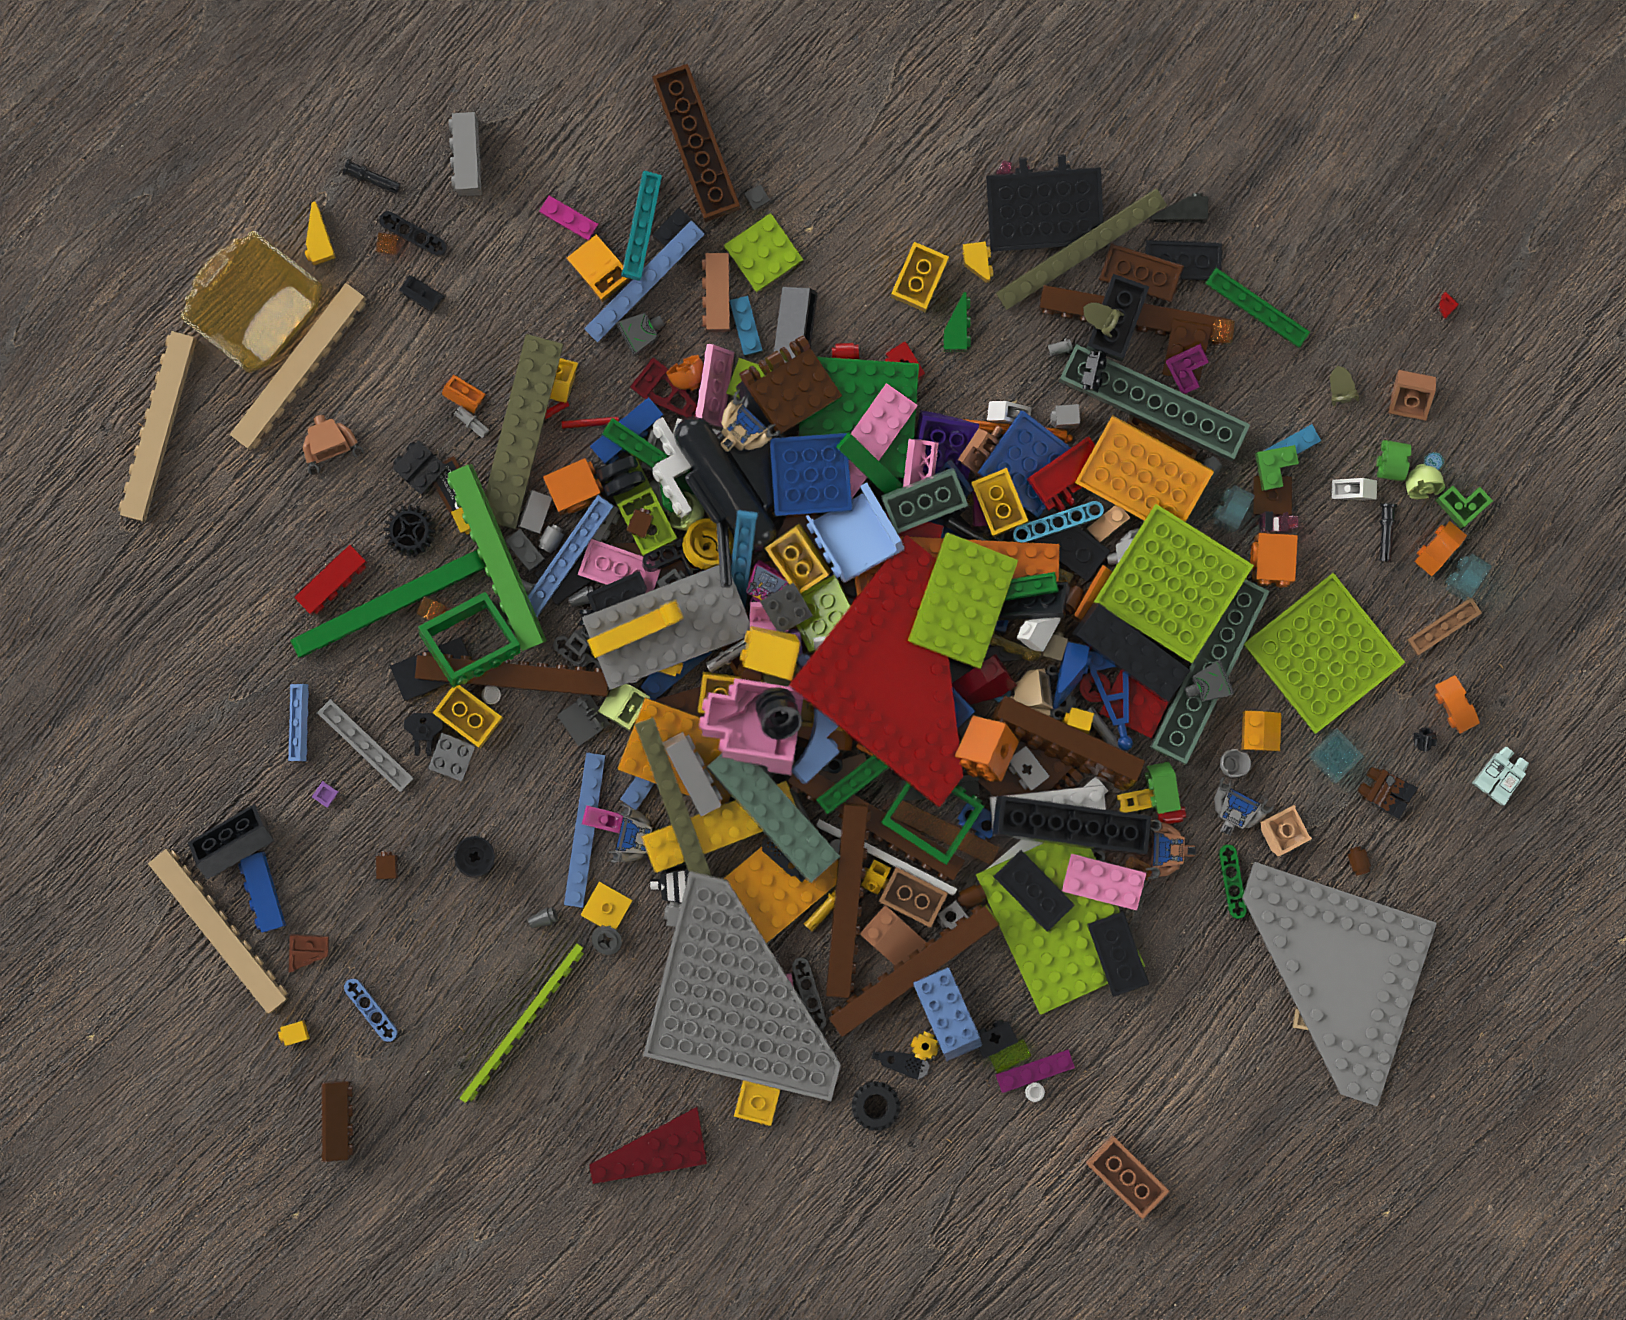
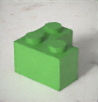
M1295 445L1255 453L1262 491L1283 487L1280 468L1299 464Z
M1454 486L1449 487L1435 500L1460 529L1465 527L1493 502L1481 487L1477 488L1465 499Z
M1170 762L1147 766V773H1144L1149 790L1153 791V796L1150 797L1152 808H1156L1158 814L1181 810L1176 775Z

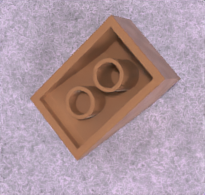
M886 905L859 933L894 965L900 961L907 962L910 959L909 955L917 949L919 952L922 951L925 947L924 944L927 943Z

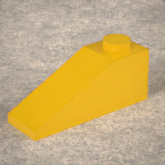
M316 201L311 204L306 239L308 250H305L308 262L312 261L314 265L336 258Z

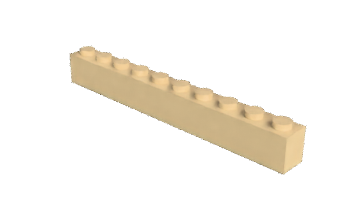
M345 283L233 429L230 436L250 451L252 448L256 449L262 441L260 439L261 436L271 430L273 427L272 422L275 418L281 417L285 411L284 406L294 400L296 397L295 392L299 387L302 388L307 383V376L310 372L314 373L320 365L318 362L322 357L325 358L330 353V346L333 342L337 343L343 335L341 332L345 327L348 328L353 323V316L356 312L363 310L366 305V298Z
M171 331V335H168L166 338L165 346H167V349L160 359L162 367L160 372L156 374V388L150 394V401L152 402L150 409L147 408L144 419H146L145 427H142L140 430L139 438H141V441L134 451L136 459L129 469L130 480L124 486L125 498L119 504L118 511H120V515L123 517L146 522L197 341L193 336Z
M165 849L148 863L149 866L268 1014L272 1013L289 999L286 996L288 994L287 990L282 985H277L274 981L276 979L275 975L270 970H265L262 966L264 964L263 960L258 955H253L250 951L252 949L251 945L246 940H241L238 936L240 934L239 930L234 925H229L226 921L228 919L227 915L222 910H217L214 906L216 904L215 900L210 895L206 896L202 891L204 889L203 885L198 880L194 881L190 876L192 874L191 870L186 865L182 866L178 861L180 859L179 855L174 850Z

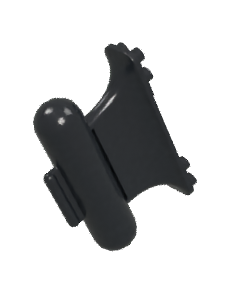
M743 381L736 386V391H739L740 400L746 395L742 404L768 428L771 423ZM694 416L683 419L675 429L674 438L676 445L693 469L692 472L685 476L687 484L712 522L718 524L726 519L734 533L738 510L757 513L753 552L764 551L765 547L775 541L777 534L775 524L767 513L774 509L770 440L761 448L752 450L744 448L740 451L733 446L729 451H726L720 445L726 437L721 432L716 435L709 423L703 418ZM783 434L777 435V436H771V438H784V437H785Z

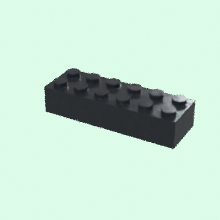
M1100 603L1092 604L1072 633L1162 701H1170L1191 671Z

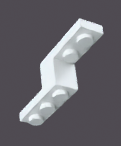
M662 417L653 424V432L657 438H660L665 453L670 455V457L660 461L653 467V476L657 481H660L664 495L670 498L674 512L683 518L692 509L674 479L688 472L691 466L676 445L674 435Z

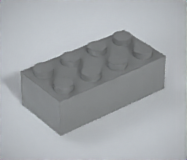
M475 112L452 113V119H449V131L453 135V138H450V150L454 153V157H450L451 169L453 168L455 176H451L452 187L459 196L482 195L477 116Z
M681 732L664 741L663 745L700 816L722 806L719 801L722 797L716 786H711L713 780L708 770L702 769L704 763L699 753L693 752L696 747L690 736L687 735L685 737L684 733Z

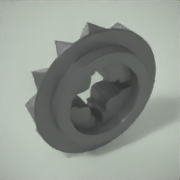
M602 925L593 932L592 944L598 952L611 955L620 949L622 935L618 933V929L612 928L611 925ZM605 935H607L608 938L612 939L610 941V944L608 943V941L603 940L605 938Z

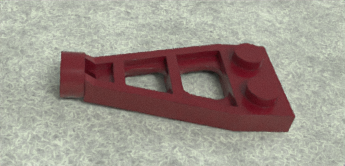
M653 357L632 383L630 389L645 400L649 397L654 404L685 418L692 417V413L696 411L697 405L685 390L673 386L666 374L669 369ZM660 380H666L672 388V392L666 398L655 395L653 389ZM676 394H680L687 402L683 409L677 408L670 402Z

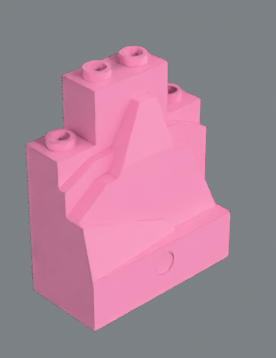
M736 678L734 685L729 687L728 696L708 693V699L703 700L702 710L705 711V716L700 718L699 728L702 729V736L721 738L719 750H722V757L734 759V761L764 765L768 767V772L791 775L798 731L786 739L775 740L769 738L761 728L755 705L759 695L764 691L781 687L793 693L801 715L803 697L787 686Z

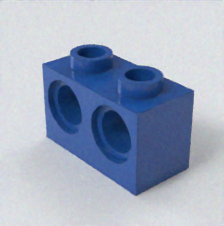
M968 803L965 804L957 817L960 821L958 824L962 827L967 820L965 818L966 811L974 810V807ZM985 808L982 809L971 826L976 831L975 835L983 840L986 837L990 839L993 831L992 828L990 831H984L981 828L984 820H988L992 824L991 812Z

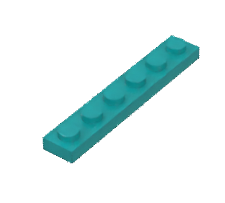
M645 170L642 173L621 274L622 277L640 281L642 277L662 175Z

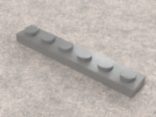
M331 699L317 712L399 792H402L414 779Z

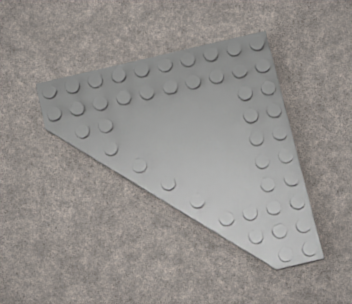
M1254 862L1242 899L1339 1093L1378 1107L1437 923Z
M689 871L643 1056L831 1101L841 1064L728 880Z

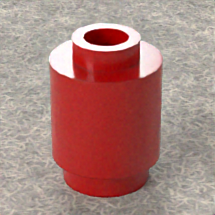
M836 343L835 347L832 348V358L859 360L858 344L854 345V343Z
M1184 806L1181 807V810L1158 814V820L1167 824L1183 822V818H1186Z

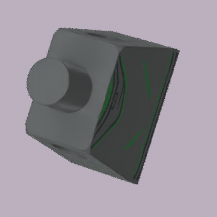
M646 313L616 323L634 357L657 341L659 338L655 330L665 326L660 315L649 320Z
M1220 660L1192 676L1194 684L1185 688L1189 699L1199 695L1202 702L1234 694Z

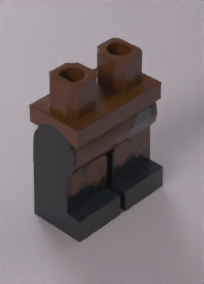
M1370 767L1366 776L1374 780L1372 785L1369 786L1362 782L1357 792L1364 797L1365 801L1392 818L1400 820L1408 806L1406 803L1410 802L1418 787L1407 783L1384 769L1379 770Z

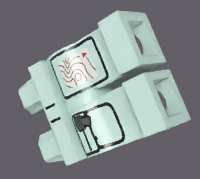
M1504 747L1499 753H1495L1472 782L1473 785L1485 794H1488L1489 797L1500 805L1507 803L1510 795L1526 775L1524 771L1529 764L1521 757H1519L1515 764H1512L1509 759L1514 752L1508 747Z

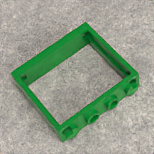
M486 591L418 626L419 636L453 688L466 684L468 680L474 677L482 676L485 671L497 668L502 662L514 659V656L521 653L520 643ZM487 608L510 644L454 672L432 636Z
M906 782L880 823L947 865L984 808L981 804L982 800L974 795L969 797L965 794L966 790L959 785H956L951 793L973 806L974 810L946 853L943 854L890 819L911 787Z

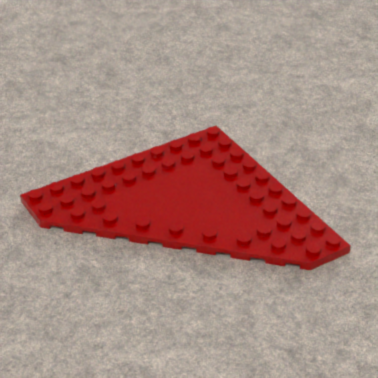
M905 535L901 540L905 550L885 560L788 686L937 807H940L963 777L962 765L960 764L961 758L955 757L959 748L949 658L908 642L936 558L908 535Z

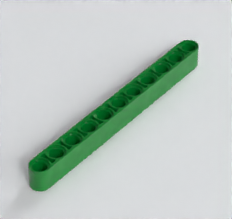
M477 550L319 625L291 639L290 642L298 658L304 657L485 569L486 564L484 560L480 559Z

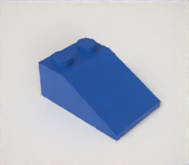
M1067 642L1060 665L1053 710L1057 709L1081 681L1083 674H1087L1092 654H1088L1090 646Z

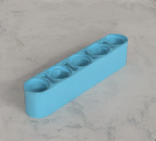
M1092 501L1020 525L1013 532V540L1015 542L1028 543L1097 520L1103 514V506L1100 502ZM1091 506H1097L1099 508V514L1095 516L1092 515L1089 512V508ZM1073 512L1080 513L1081 520L1073 521L1071 514ZM1053 519H1062L1063 526L1060 528L1055 527ZM1042 524L1045 527V532L1042 534L1037 533L1035 525ZM1024 530L1027 534L1026 539H1018L1016 536L1017 531Z

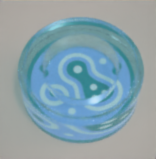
M1431 452L1425 456L1424 464L1439 470L1444 464V458L1438 452Z

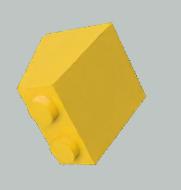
M750 626V630L746 631L744 642H747L746 647L742 649L740 661H742L743 666L792 680L800 647V641L797 636Z

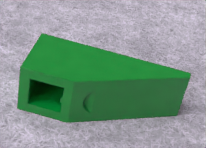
M964 292L944 329L943 352H966L967 347L971 346V336L967 335V328H970V316H967V309H970V297H967V292Z

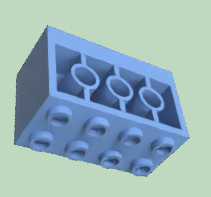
M949 967L913 983L946 1061L982 1046L978 1032Z

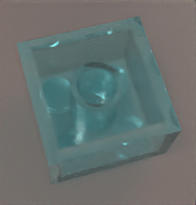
M1235 485L1227 488L1221 498L1224 501L1222 506L1219 505L1212 516L1215 518L1213 523L1234 533L1238 530L1255 495Z
M1474 554L1465 555L1457 563V571L1453 574L1451 573L1445 583L1448 585L1445 589L1463 601L1471 599L1492 566Z
M1334 729L1307 755L1333 784L1337 783L1364 757L1338 729Z

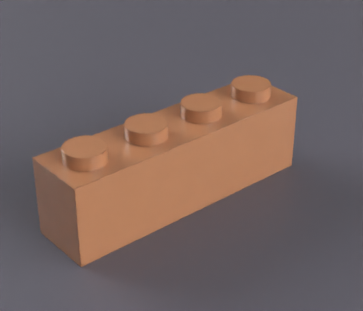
M706 253V259H702V270H706V278H702V289H706V296H702L703 308H706V315H703V327H706L707 332H730L729 253Z

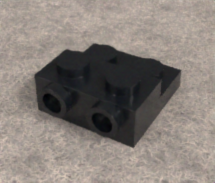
M418 440L416 443L413 441L407 446L406 450L408 452L403 457L400 455L394 460L393 464L395 466L392 469L423 496L448 467Z

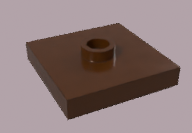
M1253 476V514L1260 515L1265 511H1273V515H1292V476H1282L1283 487L1262 491L1259 476Z

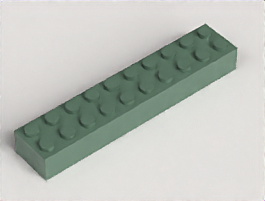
M1077 344L1075 345L1058 382L1129 415H1133L1142 421L1231 462L1235 459L1250 424L1110 359H1107L1106 368L1103 369V383L1098 393L1092 389L1084 390L1082 389L1083 385H1081L1084 371L1091 372L1092 370L1085 368L1088 354L1091 351Z
M1245 579L1193 663H1190L1188 669L1191 671L1179 686L1150 749L1183 765L1187 764L1218 698L1202 702L1199 695L1189 699L1185 688L1194 684L1192 676L1218 660L1221 661L1225 673L1229 677L1270 592L1269 590Z

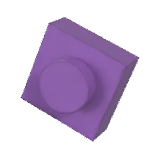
M322 781L312 795V798L329 808L339 792Z

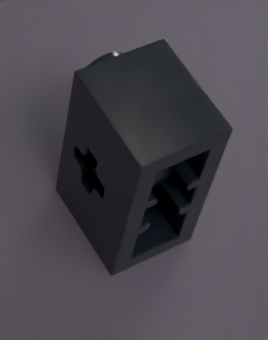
M1001 1019L992 1024L993 1028L989 1030L983 1028L977 1031L982 1046L978 1047L983 1059L1018 1042L1008 1021L1004 1022ZM992 1033L1000 1035L998 1043L990 1042L989 1039L992 1038Z

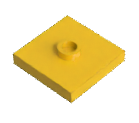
M599 881L580 915L600 927L602 925H611L612 928L617 929L633 900Z
M743 1080L734 1117L771 1126L781 1089Z

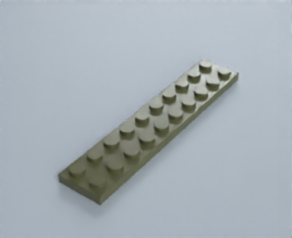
M530 334L525 336L485 493L498 525L517 529L564 346L563 343Z

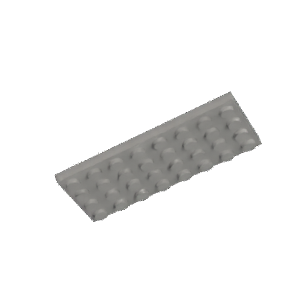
M718 565L582 617L589 638H593L655 611L674 600L677 601L684 617L683 620L597 657L609 689H614L744 639L746 631L750 630V622L733 578L732 586L729 588L722 587L720 567Z

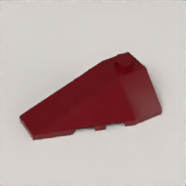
M996 654L985 660L980 669L973 668L952 682V687L970 705L1001 697L1017 686Z

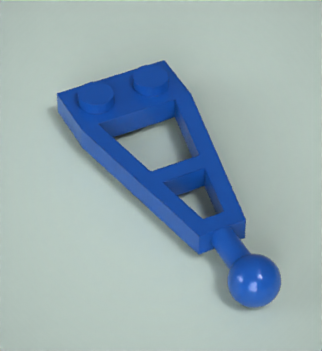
M1096 651L1089 652L1088 654H1092L1089 666L1090 673L1113 726H1118L1120 735L1117 742L1118 747L1123 751H1128L1133 746V741L1127 736L1125 724L1129 723L1128 675L1122 671L1123 692L1107 696L1097 671L1116 666ZM1123 699V718L1116 719L1110 701Z

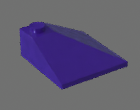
M920 410L915 439L939 443L935 474L946 462L952 460L965 479L968 480L970 470L958 459L978 430L979 424L940 413ZM926 445L925 448L927 457L931 454L932 446ZM927 464L923 467V473L929 472Z

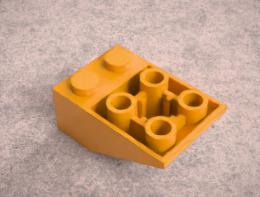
M597 234L567 257L568 261L601 302H604L631 280L621 276L622 263Z

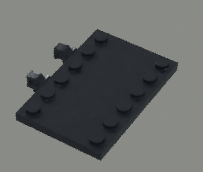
M1060 154L1057 155L1058 167H1053V170L1033 171V169H1028L1027 157H1020L1019 168H1015V173L986 175L990 251L1068 246L1104 223L1101 167L1071 168V164H1066V155Z

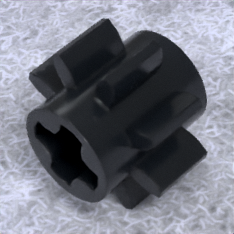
M1427 727L1419 729V733L1414 732V746H1417L1421 751L1431 750L1432 746L1437 745L1436 733Z

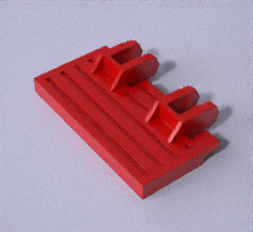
M1089 436L1027 478L1048 511L1054 506L1060 512L1065 511L1064 504L1057 496L1059 492L1070 506L1075 504L1074 499L1066 488L1068 487L1072 494L1082 488V486L1075 482L1096 446Z

